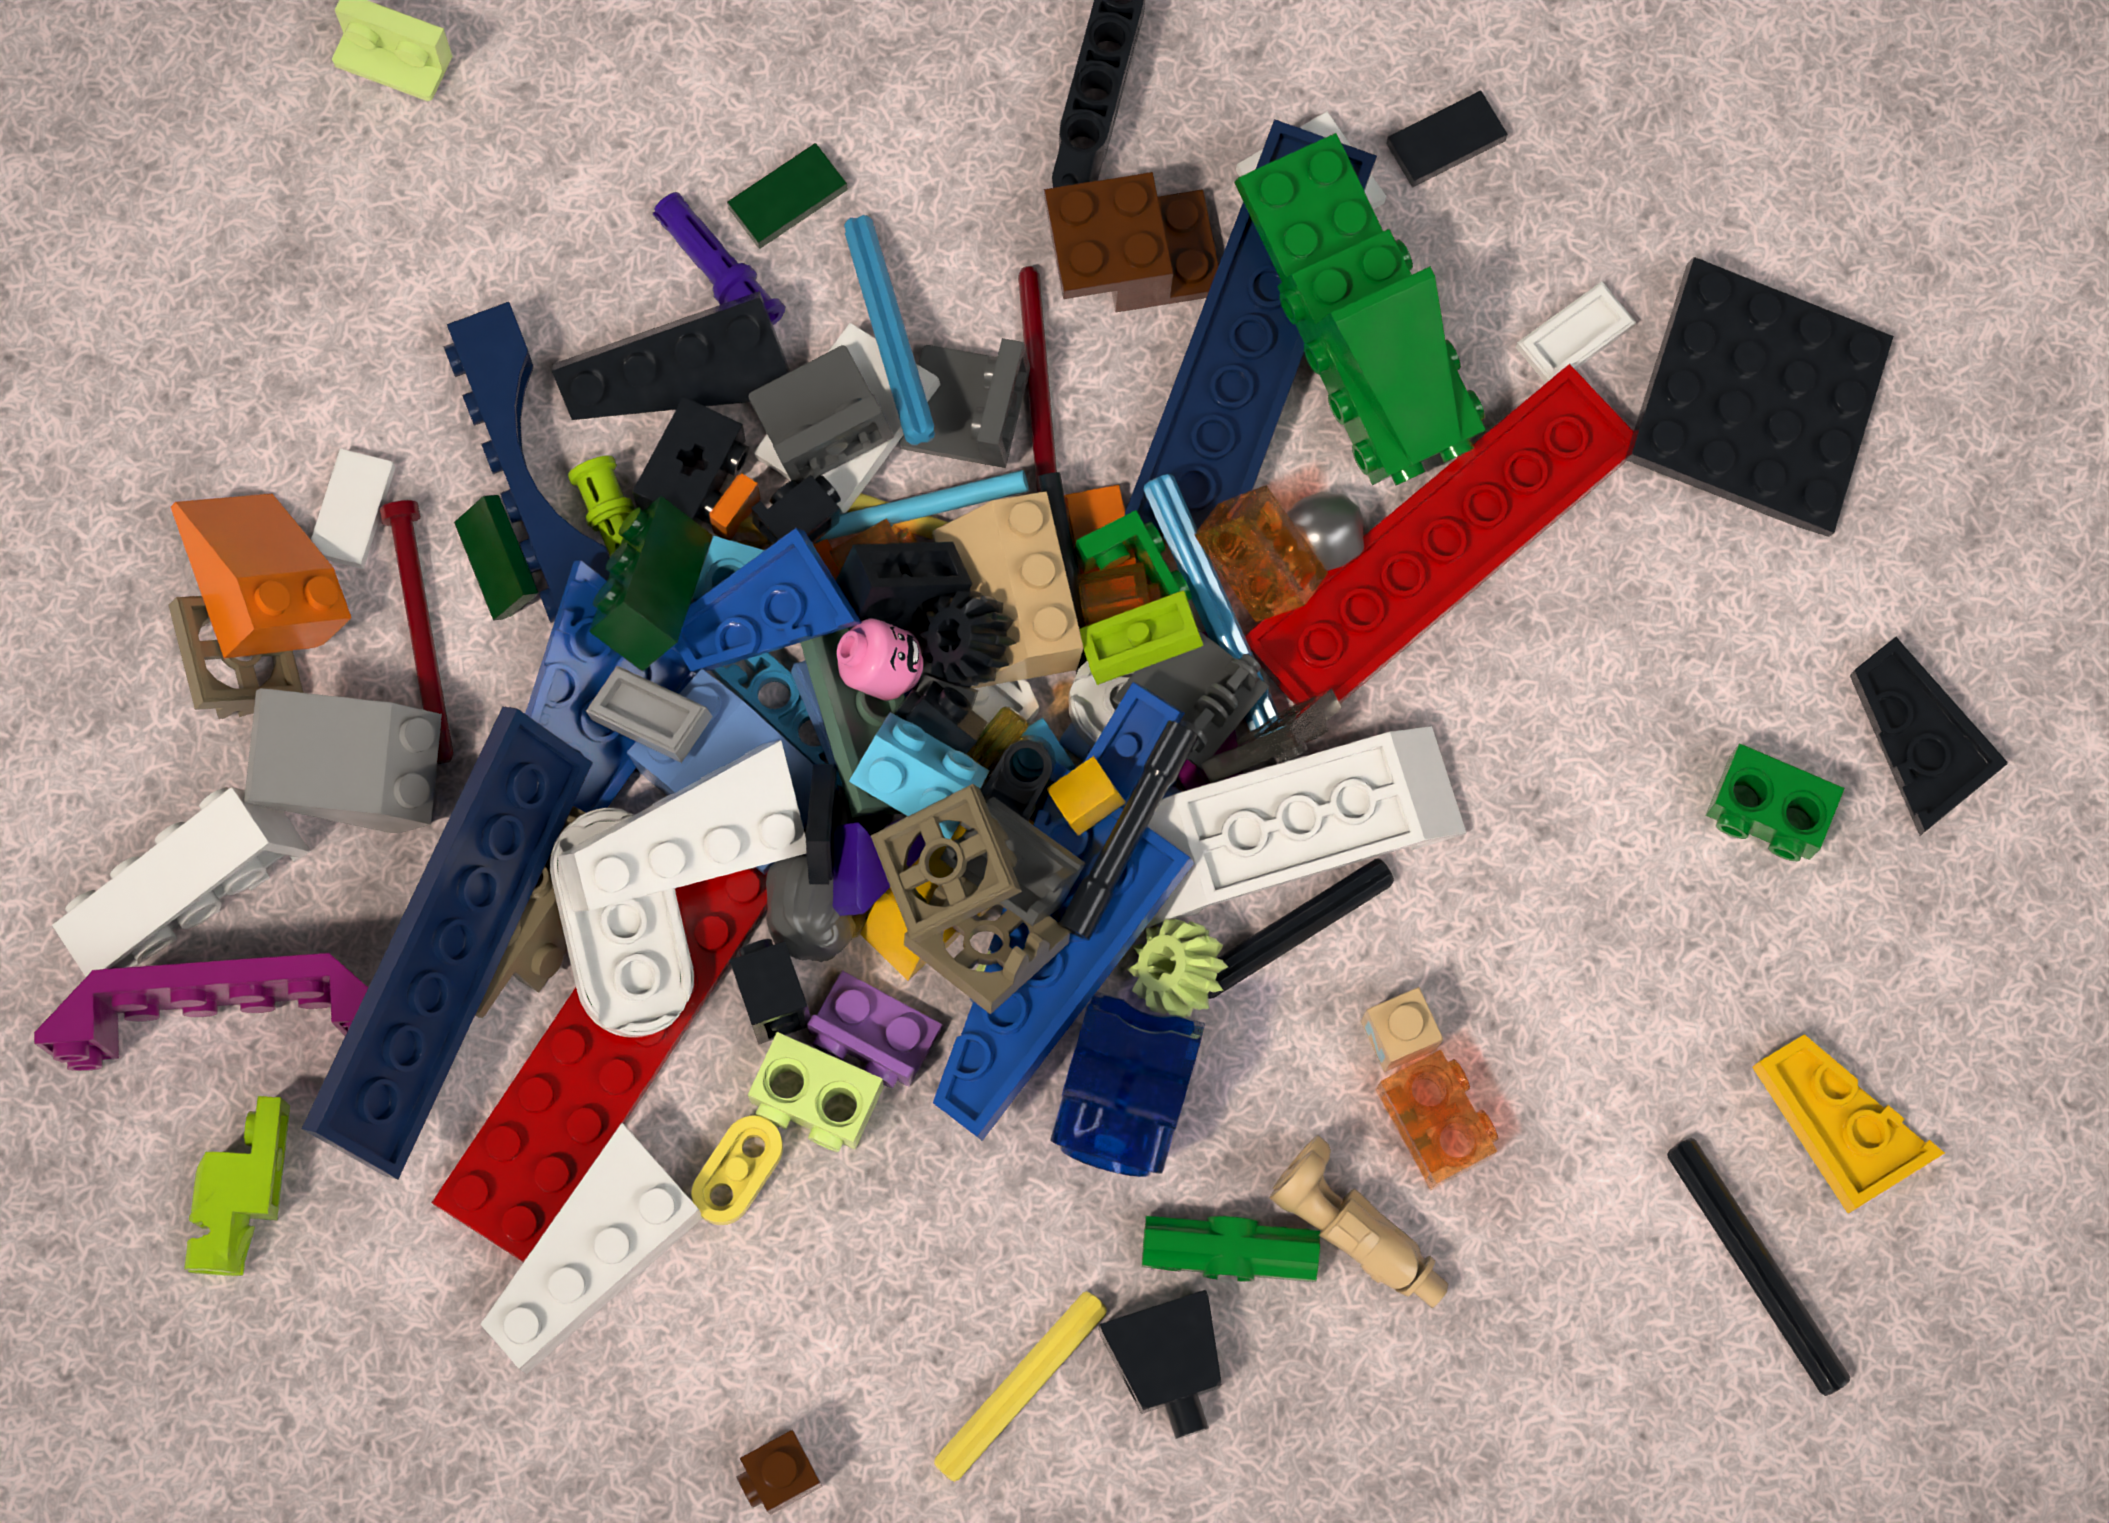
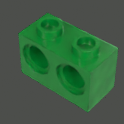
M1739 743L1729 756L1705 816L1717 820L1716 828L1729 836L1747 839L1750 834L1770 843L1769 851L1780 858L1795 862L1800 861L1801 857L1810 860L1822 847L1845 788ZM1744 785L1751 788L1758 797V806L1745 807L1741 805L1734 796V786ZM1787 808L1803 810L1810 819V829L1800 830L1793 827L1786 816Z

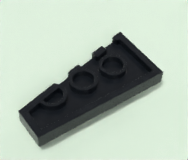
M760 291L552 364L551 370L571 420L676 410L683 396L705 407L750 402L749 394L752 391L791 372Z

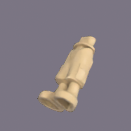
M1319 1135L1315 1136L1277 1180L1269 1198L1285 1211L1296 1214L1320 1229L1319 1236L1361 1264L1360 1267L1371 1276V1279L1377 1283L1382 1282L1407 1297L1415 1293L1431 1308H1434L1447 1293L1449 1285L1432 1270L1435 1260L1431 1256L1424 1258L1421 1255L1418 1244L1382 1215L1355 1188L1341 1199L1328 1186L1323 1174L1330 1158L1331 1149L1324 1139Z

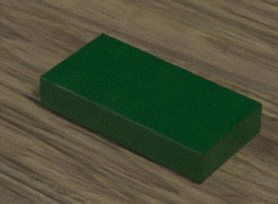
M814 143L727 201L730 212L756 246L761 249L846 192L848 188L846 181L819 146Z
M499 495L481 497L454 524L493 621L503 620L513 616L539 593Z

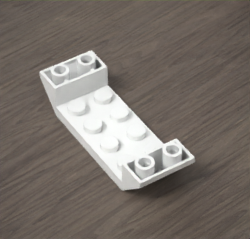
M1432 726L1390 731L1162 799L1147 827L1188 855L1193 860L1194 865L1146 928L1162 925L1165 919L1179 920L1198 914L1205 907L1400 849L1411 847V850H1415L1465 835L1466 830Z

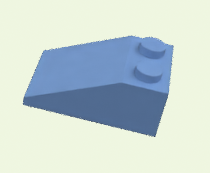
M704 669L697 673L679 695L707 707L713 717L683 762H678L637 741L627 751L628 756L640 774L668 796L700 780L701 777L742 757L745 753L762 744L781 740L803 829L807 826L813 764L742 699ZM775 862L757 866L756 868L765 875L769 871L770 866Z

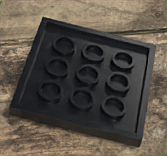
M1693 257L1686 265L1625 460L1790 525L1829 537L1834 534L1894 336Z

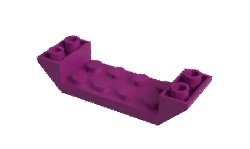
M330 953L92 970L34 1032V1044L51 1055L53 1060L61 1063L67 1062L68 1070H99L103 1068V1060L119 1059L118 1013H124L125 1020L134 1022L157 1020L160 1018V1010L182 1009V1015L186 1017H210L218 1014V1006L239 1004L241 1012L266 1013L276 1010L275 1002L298 1000V1007L303 1009L331 1007V1022L346 1036L369 987Z

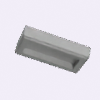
M619 666L615 667L586 710L593 721L681 763L713 717L707 707Z

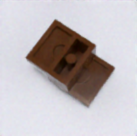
M1153 172L1044 189V201L1063 300L1112 292L1115 313L1207 298L1219 265L1203 189L1157 196Z

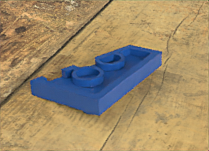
M795 528L689 606L675 647L690 672L698 673L701 669L710 671L856 626L862 622L805 531Z

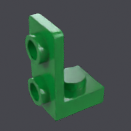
M1136 510L1077 539L1075 552L1077 562L1083 573L1099 567L1101 572L1109 571L1129 559L1130 554L1128 551L1133 549L1160 599L1183 590L1188 601L1192 599L1190 589L1182 574L1178 570L1170 572L1160 554L1165 551V546L1158 530L1150 521L1144 524Z

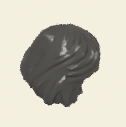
M807 855L780 860L770 866L766 880V921L774 944L785 941L790 956L798 960L823 962L833 959L852 940L856 927L851 915L840 916L833 908V877L829 885H809Z

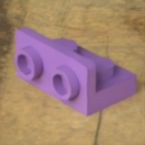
M843 970L817 1016L813 1014L807 1024L809 1033L816 1036L813 1045L817 1049L842 1061L846 1054L857 1058L867 1064L864 1071L882 1078L883 1085L889 1088H894L897 1081L910 1087L943 1028L941 1023Z

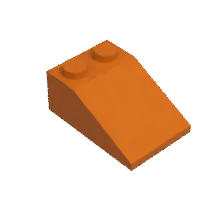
M272 493L178 501L171 506L224 659L315 648L324 645L352 618L334 567Z

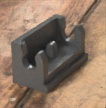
M992 797L986 804L991 817L998 821L1008 835L1009 840L1005 841V843L1017 857V863L1013 867V871L1022 891L1000 903L1025 922L1034 926L1062 907L1086 863L998 799ZM961 822L960 825L966 831L959 839H955L954 842L959 844L978 834V832ZM947 846L940 860L953 869L957 866V853L953 847ZM987 852L968 861L966 871L963 874L965 878L977 887L985 876L988 860Z

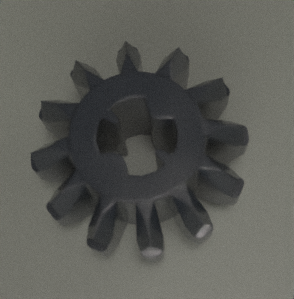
M965 589L964 591H957L955 595L939 596L938 609L925 612L930 625L927 631L919 635L928 643V646L922 653V657L929 663H932V675L937 676L941 680L952 682L955 686L970 688L971 686H978L979 683L985 684L995 681L996 668L1010 666L1004 653L1007 647L1016 644L1015 641L1007 636V631L1014 620L1006 614H1002V602L997 601L994 597L981 595V592Z

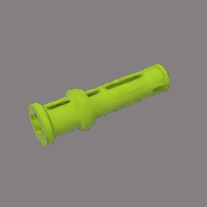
M605 455L577 465L568 473V479L572 485L578 486L588 510L585 517L586 522L594 531H600L611 557L623 539L618 534L619 529L635 506L630 498H625L614 473L617 467L614 457Z

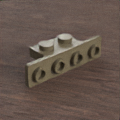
M573 806L560 834L570 823L586 812ZM551 854L475 1016L478 1018H483L487 1014L512 975L539 993L547 980L559 970L562 964L563 956L568 949L551 880Z

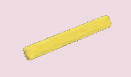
M1086 1291L1077 1298L935 1457L934 1464L936 1468L949 1480L955 1482L964 1475L1105 1317L1107 1308L1095 1295Z

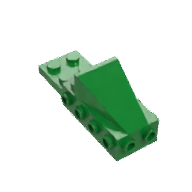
M1337 133L1238 177L1234 183L1282 281L1277 287L1281 293L1280 302L1283 311L1289 321L1296 325L1305 343L1304 352L1312 370L1320 375L1329 394L1328 403L1336 420L1341 425H1344L1353 444L1352 453L1363 474L1368 475L1372 486L1390 477L1395 486L1426 472L1422 462L1440 454L1443 462L1446 463L1473 450L1474 447L1470 439L1486 430L1482 423V420L1485 418L1484 409L1475 392L1466 390L1458 373V370L1461 368L1459 356L1452 343L1447 339L1445 340L1434 272L1431 266L1411 274L1410 270L1413 268V263L1407 247L1400 239H1394L1390 228L1383 231Z

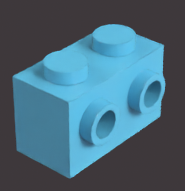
M890 712L849 782L906 816H910L971 784L981 788L990 770L976 763L968 755L952 749L925 733L917 725L905 721ZM950 820L940 822L939 825L944 838L951 839L960 822Z

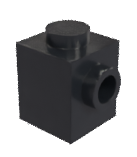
M933 680L922 695L913 689L893 713L901 719L917 725L925 733L952 749L967 754L976 744L988 723L971 710L972 706L963 694L951 687L944 688L935 680Z

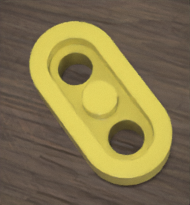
M747 1116L737 1120L728 1129L696 1177L691 1191L692 1202L700 1210L701 1217L707 1222L715 1225H728L739 1220L746 1213L778 1165L783 1153V1142L777 1127L771 1121L760 1116ZM753 1137L760 1138L765 1143L764 1152L755 1158L748 1157L743 1152L744 1143ZM718 1186H727L733 1192L731 1202L725 1206H717L711 1201V1194Z

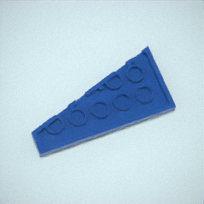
M575 560L525 714L593 762L573 804L576 808L587 813L596 809L608 808L636 768L627 754V751L636 741L593 721L586 712L615 667L624 668L677 694L688 685L697 673L690 672L675 645L642 672L591 634L589 630L597 610L593 606V600L607 581L581 560Z
M1056 762L1050 781L1054 784L1071 771ZM1050 794L1047 796L1043 810L1038 811L1034 826L1086 863L1062 907L1049 915L1058 923L1081 881L1092 869L1123 811L1121 807L1079 836L1064 818ZM1147 827L1115 885L1113 897L1089 941L1070 933L1069 943L991 1014L970 998V1001L973 1002L961 1036L956 1037L933 1104L983 1141L1194 865L1193 860ZM1003 908L1001 915L1007 911L1006 908ZM1022 923L1009 935V947L1011 949L1015 946L1022 950L1025 948L1028 935L1030 934L1025 923ZM995 933L988 949L991 953L997 952L1003 946L1002 939ZM998 963L986 965L984 972L1001 971L1003 967Z

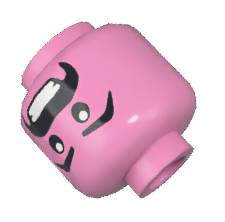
M874 618L863 620L861 624L854 626L845 633L839 641L837 659L840 677L848 687L884 701L897 699L915 687L921 677L923 657L920 652L919 643L914 635L908 631Z

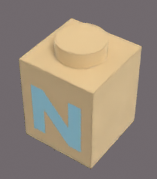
M1419 987L1367 1009L1361 1019V1023L1384 1073L1436 1051L1443 1041V1037Z

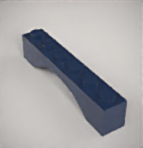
M508 301L447 324L453 343L443 347L455 378L466 374L472 391L462 395L474 426L485 422L491 440L481 443L493 475L504 471L510 489L500 494L511 523L514 524L523 520L529 539L519 543L530 572L534 573L542 570L549 588L539 591V595L549 621L553 623L556 619L573 562L581 560L607 581L610 572L606 570V565L610 556L604 545L580 533L557 514L540 493L527 469L522 449L521 417L525 391L534 366Z

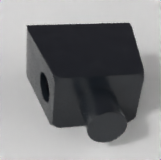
M1206 1290L1099 1325L1100 1337L1141 1414L1165 1407L1175 1439L1184 1438L1209 1429L1199 1395L1217 1390L1222 1384L1209 1297Z

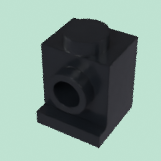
M821 474L816 478L809 475L799 484L795 480H791L772 495L769 500L772 504L771 507L767 509L761 501L752 507V523L771 545L795 528L804 530L812 544H814L839 524L840 507L837 503L841 501V498L832 484Z

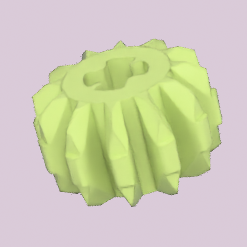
M1165 919L1161 928L1157 926L1146 928L1147 943L1145 945L1132 946L1139 955L1138 963L1127 969L1133 976L1138 977L1132 992L1136 993L1139 998L1146 999L1145 1006L1160 1014L1169 1013L1172 1016L1182 1018L1185 1016L1190 1017L1193 1008L1197 1010L1209 1009L1208 992L1215 993L1223 990L1215 980L1217 973L1228 968L1223 960L1216 958L1223 945L1216 938L1210 937L1209 930L1205 929L1203 925L1192 921L1186 923L1178 919Z

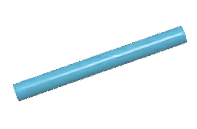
M1024 470L840 514L839 524L815 543L825 539L831 540L1029 491L1027 477Z

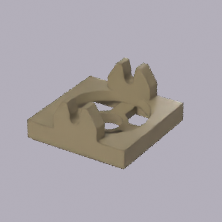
M202 596L176 597L168 604L195 710L216 709L218 719H225L237 711L239 717L254 713L256 690L258 689L304 693L293 651L253 655L249 661H240L237 658L224 659L218 640H199L198 635L201 628L211 622ZM273 656L271 676L259 687L254 665L261 657ZM221 659L228 667L234 669L239 689L232 688L217 680L207 669L205 660Z
M974 784L871 835L910 938L917 943L1022 892L1013 871V867L1017 863V857L1005 843V841L1009 840L1008 835L998 821L991 817L980 788ZM947 820L963 822L975 829L978 834L958 844L951 839L944 838L939 823ZM922 833L926 846L920 854L919 864L909 868L906 864L909 850L917 837ZM940 847H953L958 858L956 868L947 877H934L929 869L931 855ZM987 852L988 860L985 876L977 890L968 897L961 880L966 871L967 862ZM928 881L935 885L943 886L950 906L928 905L927 900L918 893L916 887Z
M962 876L961 880L969 897L978 887ZM942 886L936 888L928 905L950 906ZM1006 908L1007 911L995 921H976L970 917L952 926L964 936V949L954 958L945 948L943 941L944 931L920 943L911 940L907 931L904 934V946L991 1014L1069 943L1070 931L1059 925L1050 916L1031 926ZM1025 923L1030 933L1025 948L1022 950L1015 946L1011 949L1009 947V935L1018 926ZM978 932H993L1002 939L1003 946L995 953L984 954L976 951L971 946L970 939ZM998 963L1003 967V970L995 972L971 970L976 964L992 965Z

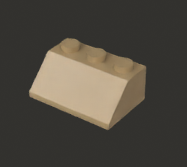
M1047 491L990 501L933 531L934 542H954L973 583L970 590L981 592V595L994 597L997 601L1002 602V614H1006L1014 620L1007 631V636L1015 641L1016 644L1007 647L1004 653L1010 666L996 668L995 681L985 684L979 683L978 686H971L970 688L975 689L1077 670L1084 647Z

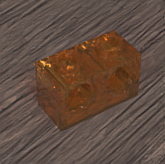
M1267 485L1218 503L1194 534L1255 622L1304 606L1328 574Z
M1442 1050L1380 1081L1375 1089L1430 1191L1490 1160L1498 1152L1493 1143L1499 1138L1492 1121L1484 1110L1481 1109L1478 1112L1474 1110L1465 1093L1470 1090V1084L1463 1069L1455 1059L1448 1062ZM1421 1079L1430 1080L1435 1083L1441 1093L1440 1103L1434 1106L1420 1104L1413 1096L1412 1084ZM1446 1130L1461 1132L1469 1143L1468 1154L1463 1157L1448 1155L1440 1144L1441 1133Z

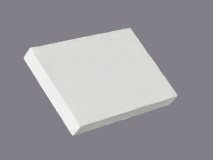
M851 323L848 324L829 351L841 345L848 348L871 394L874 395L894 438L823 474L841 498L837 505L840 507V513L842 514L849 510L904 435L877 341L874 337ZM916 364L928 402L941 384L937 376ZM766 435L753 452L755 457L791 481L773 448L770 438Z

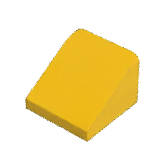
M1094 756L1047 788L1048 793L1064 818L1078 836L1126 803Z

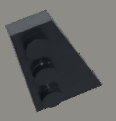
M1894 637L1850 674L1852 683L1919 836L1929 830L2008 764L2004 757L1897 637Z

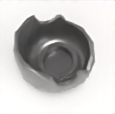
M1320 492L1304 497L1287 512L1282 524L1281 537L1287 560L1292 567L1303 572H1326L1344 566L1359 556L1364 550L1363 530L1366 527L1360 507L1344 494Z

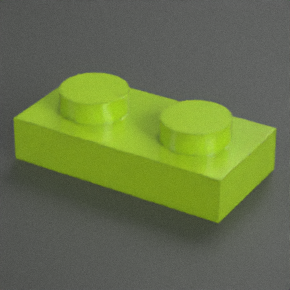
M1184 590L1079 629L1084 652L1097 685L1204 646Z

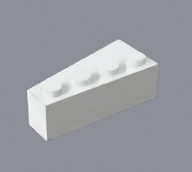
M782 741L765 743L752 749L742 757L701 777L700 780L674 794L666 796L636 815L615 824L560 854L559 858L573 912L590 911L806 854V837Z
M228 787L221 788L208 795L199 805L201 811L187 822L175 823L160 832L154 840L157 845L141 857H131L117 865L110 873L112 879L97 891L91 890L74 898L65 908L67 914L52 926L85 977L92 970L137 967L177 940V936L173 932V929L180 925L182 929L198 926L221 911L222 903L219 899L224 895H234L248 888L252 891L270 879L266 868L283 856L288 855L293 862H296L311 852L284 811L244 802L245 790L234 787L230 789Z
M621 1123L480 1325L512 1362L527 1375L702 1220L700 1210L626 1126Z

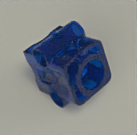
M1096 992L1086 1009L1050 1141L1059 1145L1061 1151L1067 1156L1105 1171L1134 1177H1146L1151 1173H1163L1202 1040L1205 1023L1177 1015L1157 1016L1147 1014L1134 1008L1124 999Z

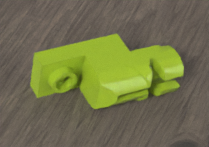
M258 1096L256 1111L248 1112L245 1122L244 1139L246 1146H252L251 1154L205 1152L195 1173L189 1221L202 1229L209 1228L210 1232L200 1238L188 1239L184 1270L194 1274L243 1276L245 1260L255 1230V1226L249 1225V1220H278L290 1105L281 1097Z

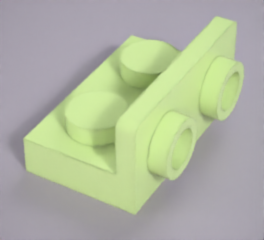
M339 0L335 13L343 31V36L332 57L334 66L425 101H431L453 57L444 28L368 0Z

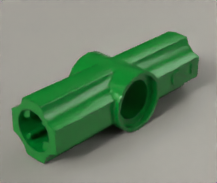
M1146 1216L1141 1267L1175 1272L1203 1273V1277L1216 1280L1218 1275L1237 1276V1281L1239 1282L1255 1281V1277L1316 1282L1320 1256V1231L1259 1226V1222L1256 1220L1229 1216L1208 1217L1207 1221Z

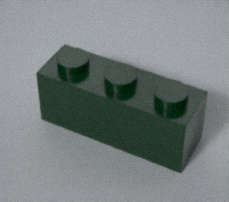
M662 496L644 511L639 507L634 509L622 523L618 534L623 539L620 546L607 562L606 570L610 572V575L593 600V606L597 610L589 630L591 634L642 672L678 642L713 537L711 533Z

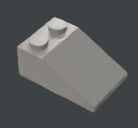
M258 689L256 690L244 802L387 833L400 834L431 825L442 714L392 702Z

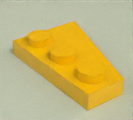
M1805 1034L1752 1066L1848 1214L1945 1154L1931 1140L1924 1142L1902 1123L1905 1118L1889 1105L1883 1107L1858 1086V1079Z

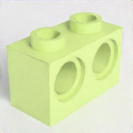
M777 1032L750 1088L748 1097L751 1104L758 1106L755 1113L756 1116L766 1118L775 1126L787 1129L790 1121L811 1130L808 1135L810 1141L828 1150L839 1152L842 1145L856 1149L884 1085L883 1079ZM794 1072L803 1078L804 1085L799 1094L792 1098H781L772 1092V1083L781 1073ZM836 1095L849 1096L857 1104L854 1115L843 1122L832 1121L824 1114V1107L827 1101Z

